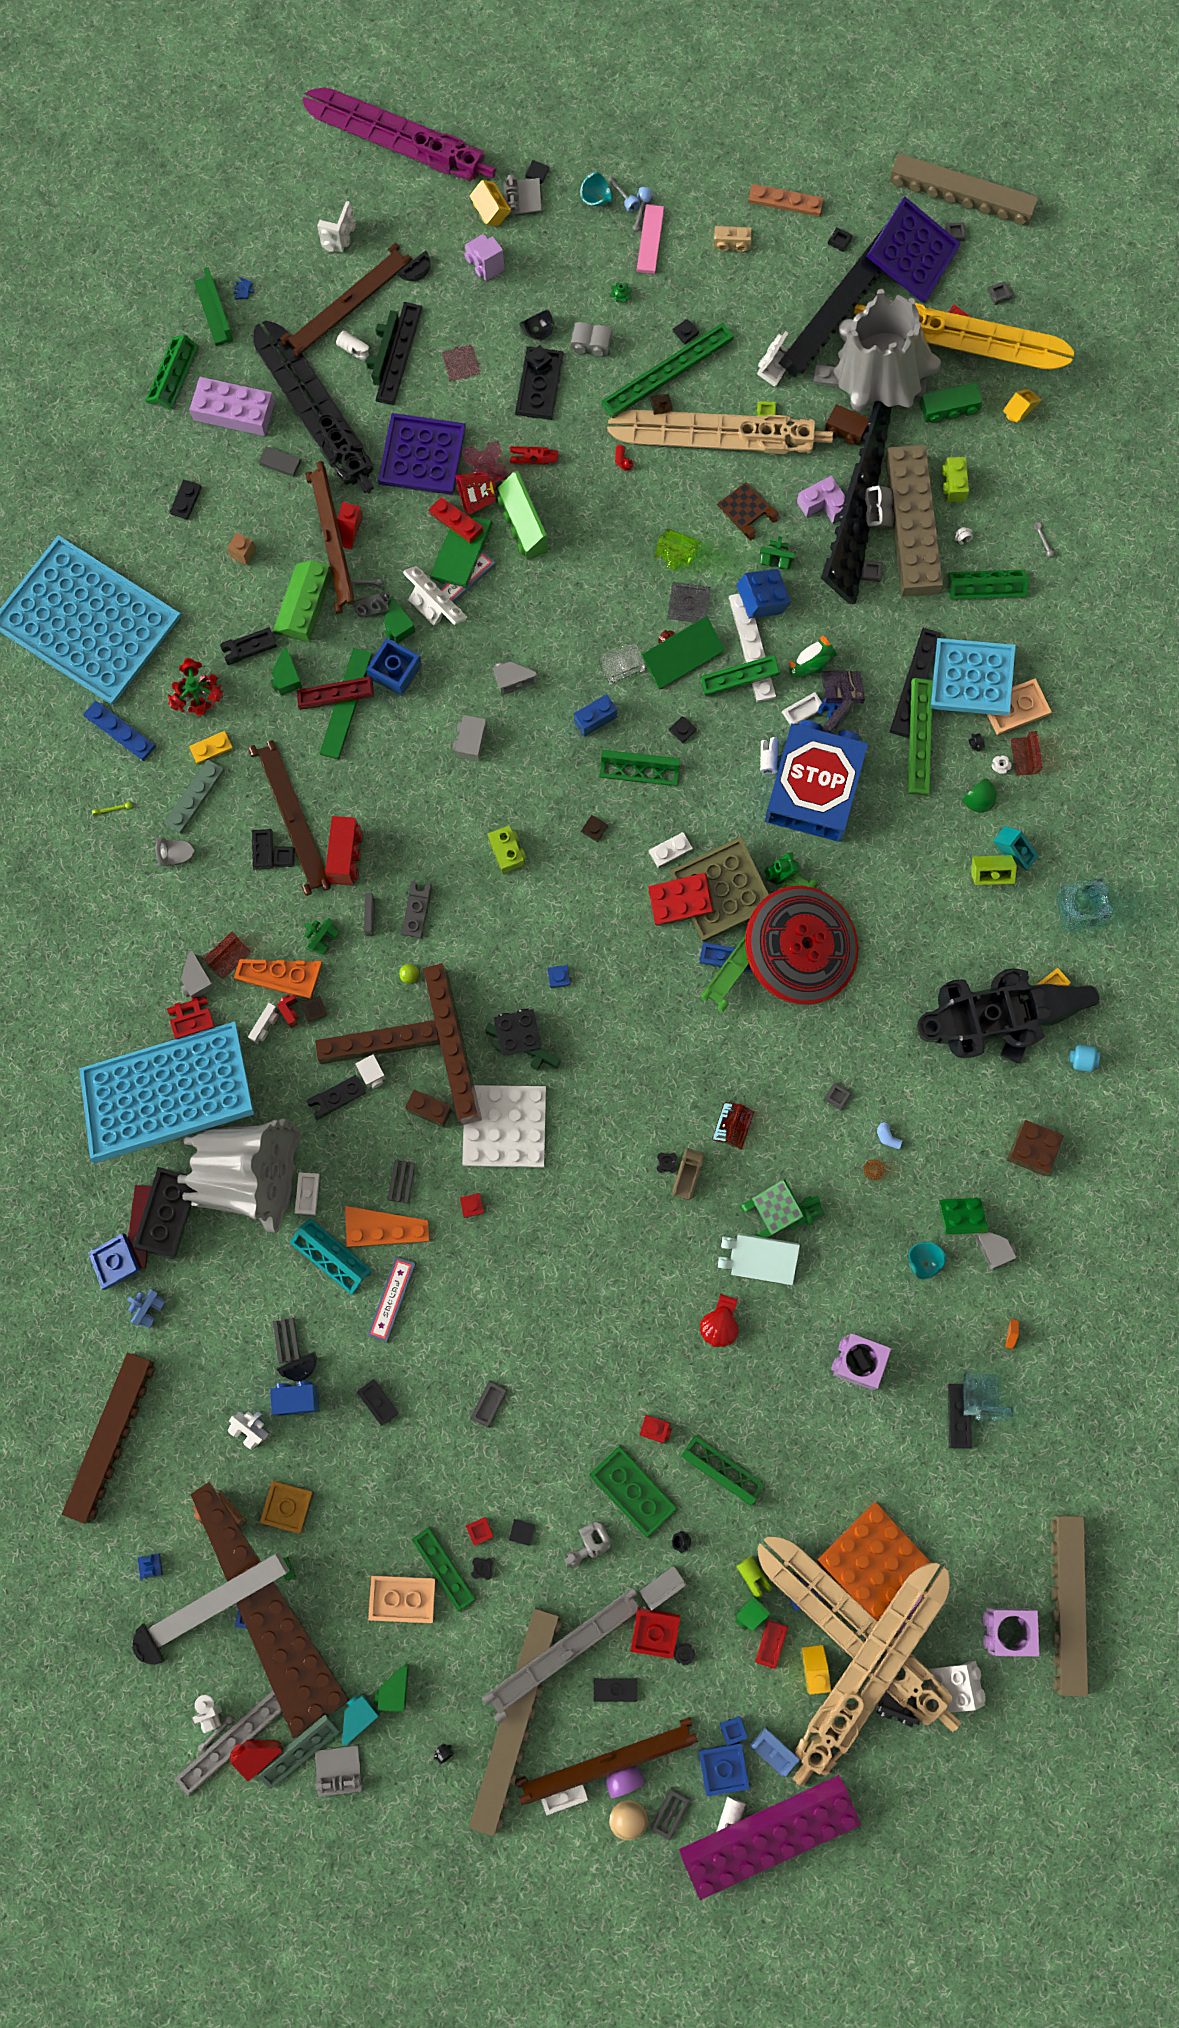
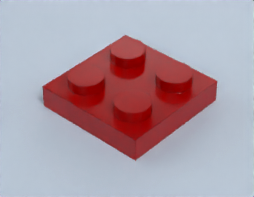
M637 1607L630 1652L673 1659L680 1614Z

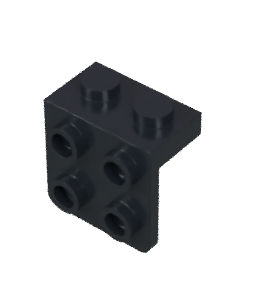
M526 1008L518 1010L516 1013H502L494 1017L503 1056L532 1051L541 1047L534 1009L529 1010Z
M885 1691L875 1706V1709H877L876 1713L882 1717L892 1720V1717L895 1716L900 1723L909 1727H913L914 1724L920 1725V1720L913 1716L914 1713L901 1706L887 1691ZM911 1695L907 1703L917 1709L916 1697Z

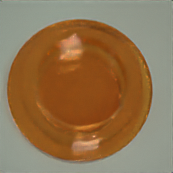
M872 1159L866 1162L863 1171L868 1179L877 1180L884 1174V1166L880 1161Z

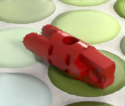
M510 446L511 453L524 454V456L510 457V463L546 465L558 462V450H549L546 447Z

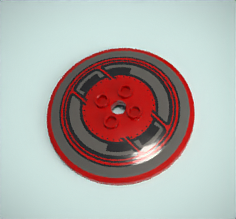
M808 886L785 887L765 897L754 909L749 919L745 936L748 962L755 977L762 986L777 998L797 1005H813L834 997L850 981L858 960L857 934L846 910L829 894ZM803 938L808 939L810 942L808 949L802 945Z

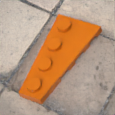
M240 959L234 979L310 1000L312 999L323 962Z
M345 1206L347 1247L430 1242L428 1220Z

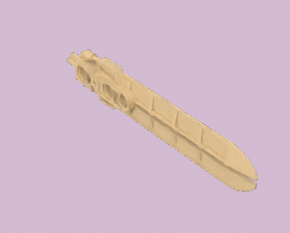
M628 410L621 412L614 418H610L608 424L633 427H607L608 432L613 437L629 444L753 450L772 454H787L790 451L811 453L813 451V442L832 443L833 432L814 431L815 421L813 419L795 420L790 419V416L767 415L763 417L669 412L654 415L653 411Z
M766 1537L763 1539L785 1561L782 1563L760 1543L758 1546V1556L766 1575L854 1659L865 1642L859 1636L862 1634L867 1639L878 1622L795 1543L780 1537ZM787 1566L792 1567L809 1585L806 1586ZM814 1588L833 1608L830 1609L811 1589ZM838 1611L858 1631L855 1633L835 1612ZM893 1637V1639L891 1640V1642L889 1643V1645H891L892 1642L894 1641V1639H895L894 1637ZM910 1654L901 1667L905 1670V1674L902 1677L895 1676L886 1691L901 1706L913 1712V1716L925 1725L931 1724L932 1721L934 1722L938 1718L954 1732L959 1728L961 1722L947 1709L948 1704L952 1700L951 1693L943 1684L936 1680L932 1672L922 1662ZM880 1660L877 1661L871 1672L874 1671ZM931 1679L936 1685V1690L931 1685H922L923 1681ZM911 1695L916 1697L917 1709L907 1703ZM935 1699L938 1705L935 1708H929L926 1705L927 1701Z
M935 1562L921 1566L909 1575L824 1704L820 1706L810 1721L804 1738H801L798 1746L795 1748V1755L802 1763L793 1777V1780L799 1786L805 1785L813 1771L819 1775L821 1773L828 1775L830 1770L837 1764V1759L848 1751L858 1736L859 1730L943 1606L949 1592V1574L945 1567H943L927 1591L925 1589L940 1564ZM923 1595L910 1617L907 1618L920 1596ZM903 1622H905L904 1626L902 1627V1629L900 1630L892 1644L889 1645V1643L891 1642V1640L893 1639V1637L895 1636ZM886 1649V1653L884 1654V1656L882 1657L874 1671L871 1672V1670L873 1669V1667L875 1666V1664L877 1663V1661ZM868 1676V1680L866 1681L862 1689L859 1691V1688ZM851 1698L857 1700V1702L853 1705L847 1704L846 1702ZM839 1716L845 1718V1720L841 1723L835 1721V1719ZM811 1732L819 1733V1735L812 1736L809 1742L807 1741ZM835 1745L839 1747L840 1751L832 1757L830 1748ZM815 1752L821 1754L819 1758L811 1757V1755Z

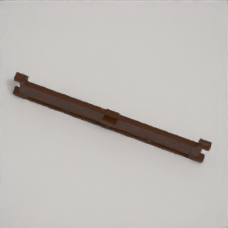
M394 243L388 248L391 254L292 337L289 333L284 334L280 338L283 344L289 342L294 347L293 353L296 356L302 354L397 275L398 271L412 261L411 256L407 254L404 257L398 252L400 247L397 243Z
M319 461L316 463L317 469L313 473L308 471L305 475L307 483H312L338 599V602L334 603L335 613L341 614L343 613L342 607L346 603L349 605L355 603L326 468L324 462Z
M268 741L266 743L268 747L256 749L255 745L249 746L248 750L251 757L259 756L308 882V884L302 886L305 896L311 895V890L322 887L324 891L330 889L331 886L325 874L323 864L274 741Z
M688 1717L680 1720L681 1727L537 1779L527 1781L526 1776L515 1780L517 1788L523 1787L524 1795L519 1797L521 1805L530 1804L691 1746L698 1742L696 1734L690 1735L688 1727L693 1726L691 1719Z

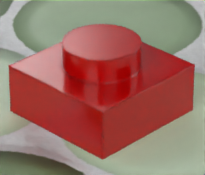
M480 1193L460 1197L464 1218L484 1214Z
M486 1517L466 1525L474 1546L494 1537Z

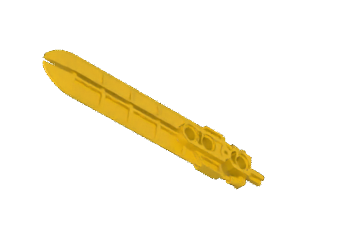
M915 303L921 327L928 344L1040 369H1058L1071 364L1073 360L1060 356L1074 357V351L1067 342L1056 336L930 309L922 304ZM857 304L854 315L863 312L866 306Z

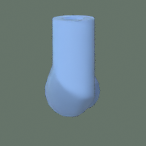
M881 1123L877 1128V1134L881 1143L899 1150L902 1140L892 1137L888 1123Z

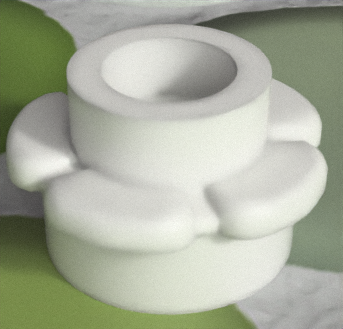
M965 527L960 528L956 532L955 541H958L960 545L964 544L962 542L964 538H966L967 542L971 541L973 538L972 530Z
M996 756L993 759L992 768L999 774H1005L1007 770L1011 769V762H1009V758L1006 756Z

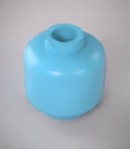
M1079 1044L1076 1046L1075 1051H1070L1069 1062L1073 1063L1075 1070L1092 1072L1095 1068L1099 1067L1100 1052H1097L1096 1047Z

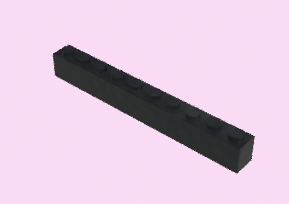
M881 231L778 362L794 377L799 372L803 374L810 366L807 362L817 357L820 353L818 350L820 345L824 347L831 339L828 335L831 332L834 334L837 331L838 322L841 319L845 320L851 313L849 310L851 305L855 307L861 300V297H859L861 292L865 294L871 287L869 282L871 280L875 281L882 273L879 270L880 267L866 257Z

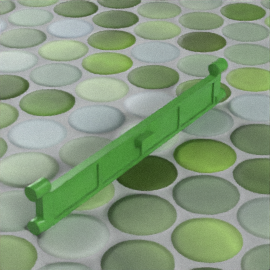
M799 870L797 875L785 880L779 889L789 886L815 888L818 882L814 879H811L809 882L799 876L801 874ZM745 936L700 996L705 1002L710 998L719 1004L717 1010L722 1013L729 1005L723 999L749 965L745 947Z

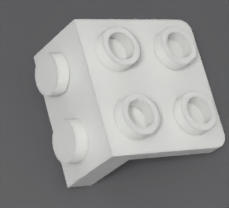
M345 202L338 224L319 220L317 227L321 245L329 252L338 251L343 253L344 248L349 246V234L351 231L354 232L356 226L351 202Z
M787 331L782 335H777L758 364L760 369L757 375L773 386L777 385L786 370L778 362L788 351V349L782 346L783 341L788 335Z
M976 1661L966 1662L957 1666L929 1669L936 1680L943 1684L951 1693L952 1700L947 1707L950 1712L974 1711L985 1706V1692L981 1688L980 1683L981 1671L977 1667ZM929 1679V1684L936 1690V1685ZM932 1699L935 1708L938 1705V1702L935 1699Z

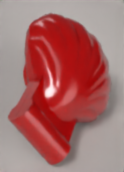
M720 1293L715 1311L708 1313L700 1321V1333L705 1342L713 1347H726L735 1341L739 1330L733 1314L738 1299Z

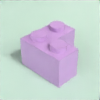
M482 234L465 244V258L469 264H474L475 271L479 277L483 276L485 281L504 271L503 249L493 236L487 239Z
M831 475L799 492L797 503L806 517L823 509L833 524L840 520L839 516L843 508L845 495Z

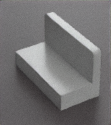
M672 1566L639 1592L650 1609L653 1610L687 1584L675 1567Z

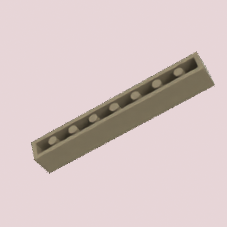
M899 153L889 181L895 186H905L914 192L921 191L927 193L930 197L943 198L949 203L956 202L962 204L965 208L978 209L984 214L991 213L997 215L1000 219L1013 220L1019 225H1029L1038 199L1037 196Z
M1054 1516V1520H1051L1050 1524L1051 1533H1054L1055 1541L1051 1543V1554L1055 1555V1564L1051 1566V1574L1055 1578V1587H1052V1599L1056 1600V1609L1052 1610V1620L1056 1622V1631H1053L1052 1638L1053 1644L1057 1645V1654H1053V1665L1057 1667V1676H1054L1053 1685L1054 1690H1057V1694L1061 1696L1088 1697L1084 1517Z

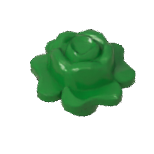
M617 282L616 286L613 285L611 287L610 296L614 298L615 302L621 301L625 303L626 299H631L632 288L628 287L627 283Z

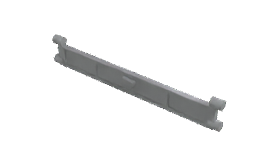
M632 1588L488 1692L482 1699L486 1705L492 1703L498 1713L494 1716L496 1722L499 1724L507 1718L503 1710L637 1613V1607L639 1606L633 1599L637 1596L636 1591Z

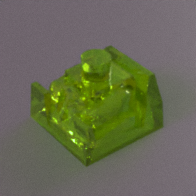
M667 528L658 539L654 558L657 559L662 556V560L667 561L666 567L671 570H677L681 563L689 566L692 559L696 558L702 541Z

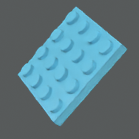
M937 638L930 708L1009 716L1015 645Z

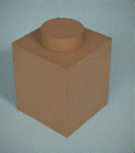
M236 533L227 550L231 558L248 565L256 551L253 540Z

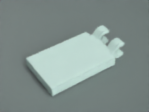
M738 1233L737 1239L723 1236L721 1247L732 1249L731 1258L719 1256L718 1268L732 1269L731 1275L793 1285L800 1244Z

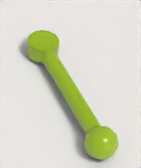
M126 802L124 805L100 810L94 809L92 814L97 815L124 808L131 809L133 804L132 802Z

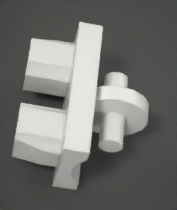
M240 1411L229 1420L231 1425L228 1432L234 1437L240 1436L242 1432L246 1434L247 1438L243 1443L251 1450L263 1442L269 1435V1433L262 1429L264 1423L259 1420L262 1415L260 1412L253 1416L250 1412L244 1415Z
M210 1695L199 1696L195 1701V1709L199 1714L194 1716L193 1720L194 1723L200 1722L203 1733H206L221 1726L218 1714L222 1712L220 1705L214 1708V1700Z

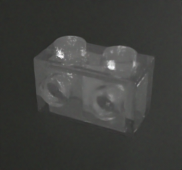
M636 643L632 645L626 644L620 650L615 652L609 651L600 657V666L609 685L645 670V662Z

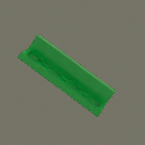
M209 267L203 268L206 277L195 280L194 283L215 345L218 346L233 341Z
M185 334L171 339L145 402L149 404L159 403L169 410L173 408L199 346Z
M1025 569L948 572L951 600L1027 597L1029 578Z
M602 750L599 778L677 786L680 758ZM605 763L613 764L618 770L613 774L604 773ZM627 766H632L637 772L632 776H626L622 770ZM650 768L653 769L656 775L652 778H646L641 772ZM666 770L675 771L674 781L665 780L661 774Z
M697 1436L693 1437L681 1455L686 1461L750 1506L754 1504L756 1497L765 1485ZM695 1442L703 1446L705 1456L697 1457L690 1452ZM706 1449H708L713 1454L707 1455ZM708 1457H719L722 1468L714 1469L709 1466ZM701 1458H706V1463ZM724 1461H725L727 1464H729L730 1466H729V1467H725ZM736 1469L740 1480L730 1481L726 1476L725 1470ZM741 1473L749 1479L742 1480ZM753 1481L759 1486L754 1494L750 1495L744 1490L743 1482ZM735 1483H741V1488Z

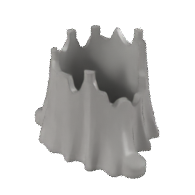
M880 289L877 291L875 299L867 304L863 312L858 313L854 319L841 321L838 325V335L845 341V344L838 352L840 362L834 369V374L839 380V387L850 395L851 406L856 411L867 409L874 401H881L888 407L895 405L907 408L912 407L915 395L921 391L920 379L940 371L941 361L931 352L921 327L915 299L913 298L907 301L905 298L897 295L894 301H890L885 296L884 290Z
M279 1119L257 1126L212 1127L205 1129L203 1133L194 1137H185L184 1144L192 1145L198 1151L190 1159L192 1172L188 1175H179L177 1180L178 1183L187 1184L197 1192L183 1193V1200L192 1201L191 1206L220 1210L259 1219L267 1232L277 1233L281 1227L283 1214L288 1209L293 1194L292 1179L296 1170L293 1156L299 1146L300 1129L295 1127L294 1122L288 1123L287 1119Z

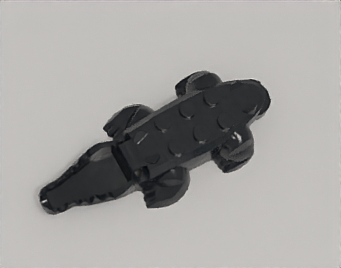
M1015 968L1005 969L998 973L991 982V989L971 992L966 980H953L940 988L938 995L939 1008L933 1012H926L919 1018L917 1032L920 1038L926 1042L948 1044L951 1052L958 1058L979 1056L984 1053L985 1041L1002 1037L1011 1046L1027 1047L1045 1037L1040 1025H1055L1083 1009L1097 1005L1099 1003V993L1096 987L1092 985L1080 987L1059 984L1030 985L1028 982V971ZM1024 995L1028 996L1027 1000L1023 999Z

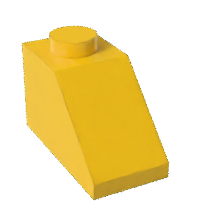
M1029 389L1021 390L1014 394L1003 412L1007 414L1006 418L1011 422H1020L1042 399Z
M823 1645L802 1647L807 1692L809 1694L831 1692L829 1671Z

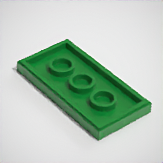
M467 515L483 527V532L471 544L449 529L430 574L431 579L467 588L492 527V521Z
M705 616L640 655L654 682L660 689L722 653L725 649L708 616Z
M620 1445L589 1474L646 1538L678 1509Z

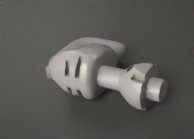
M593 1522L579 1530L586 1547L580 1551H570L567 1553L568 1557L564 1560L568 1567L573 1565L575 1568L580 1565L583 1558L589 1555L592 1558H596L611 1548V1539L602 1523ZM595 1530H597L603 1543H596L594 1537Z

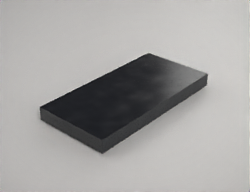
M527 346L515 415L552 420L564 351L545 349L552 357V362L537 372L526 360V355L536 347Z

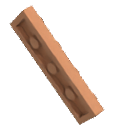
M752 184L748 203L820 217L824 198Z

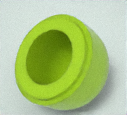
M413 964L403 965L399 971L400 979L406 984L415 983L419 978L418 968Z

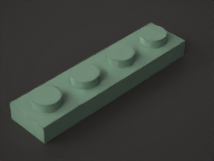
M207 759L164 821V824L181 834L223 774L224 769Z
M325 1714L257 1774L258 1778L271 1790L340 1732L338 1727Z

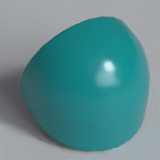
M593 172L585 178L580 191L585 203L593 206H604L612 201L611 189L600 172ZM598 195L602 196L601 200L597 199Z
M931 1242L917 1243L908 1252L911 1270L919 1279L933 1277L946 1263L944 1251L938 1245ZM927 1261L928 1266L924 1267L922 1262Z

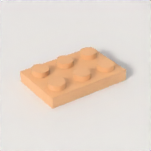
M1035 678L1012 687L1009 716L987 714L996 735H1000L1049 716L1052 711Z
M371 1576L368 1620L433 1623L436 1578Z

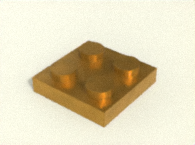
M272 1481L260 1523L302 1534L313 1492Z

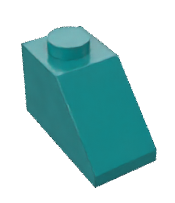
M1004 826L993 840L1000 852L1004 855H1012L1015 863L1025 870H1028L1038 857V854L1021 830Z
M356 1694L347 1702L349 1707L345 1710L342 1744L344 1746L380 1715L365 1694L361 1697Z

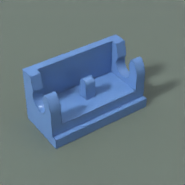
M766 1727L750 1744V1747L782 1777L786 1776L799 1761V1758Z

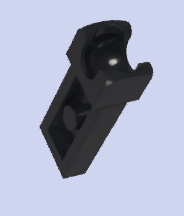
M268 627L235 640L231 639L222 642L220 647L223 652L231 651L230 654L225 656L227 665H231L242 659L275 648L277 645L271 629Z
M354 1075L321 1094L309 1098L307 1104L309 1107L314 1105L320 1106V1109L314 1113L315 1119L319 1120L364 1095L366 1092L357 1076Z

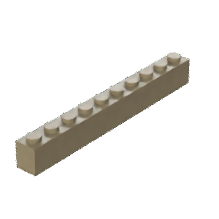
M534 1608L515 1673L555 1644V1642H552L554 1633H559L562 1621L558 1620L559 1615ZM537 1685L504 1710L507 1718L499 1725L469 1829L491 1836L495 1835L496 1830H501L504 1818L500 1817L502 1808L507 1809L510 1795H507L508 1787L514 1786L517 1773H514L513 1770L515 1764L520 1765L523 1751H520L521 1743L527 1742L530 1729H527L526 1726L528 1720L533 1721L536 1707H533L534 1699H539L543 1686Z

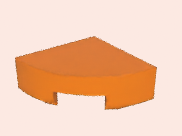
M1011 1319L1005 1348L1013 1349L1019 1336V1320Z

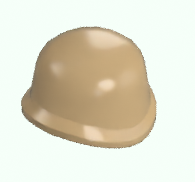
M624 1800L613 1808L609 1823L612 1832L618 1838L634 1840L645 1832L648 1818L645 1809L639 1803L632 1800Z

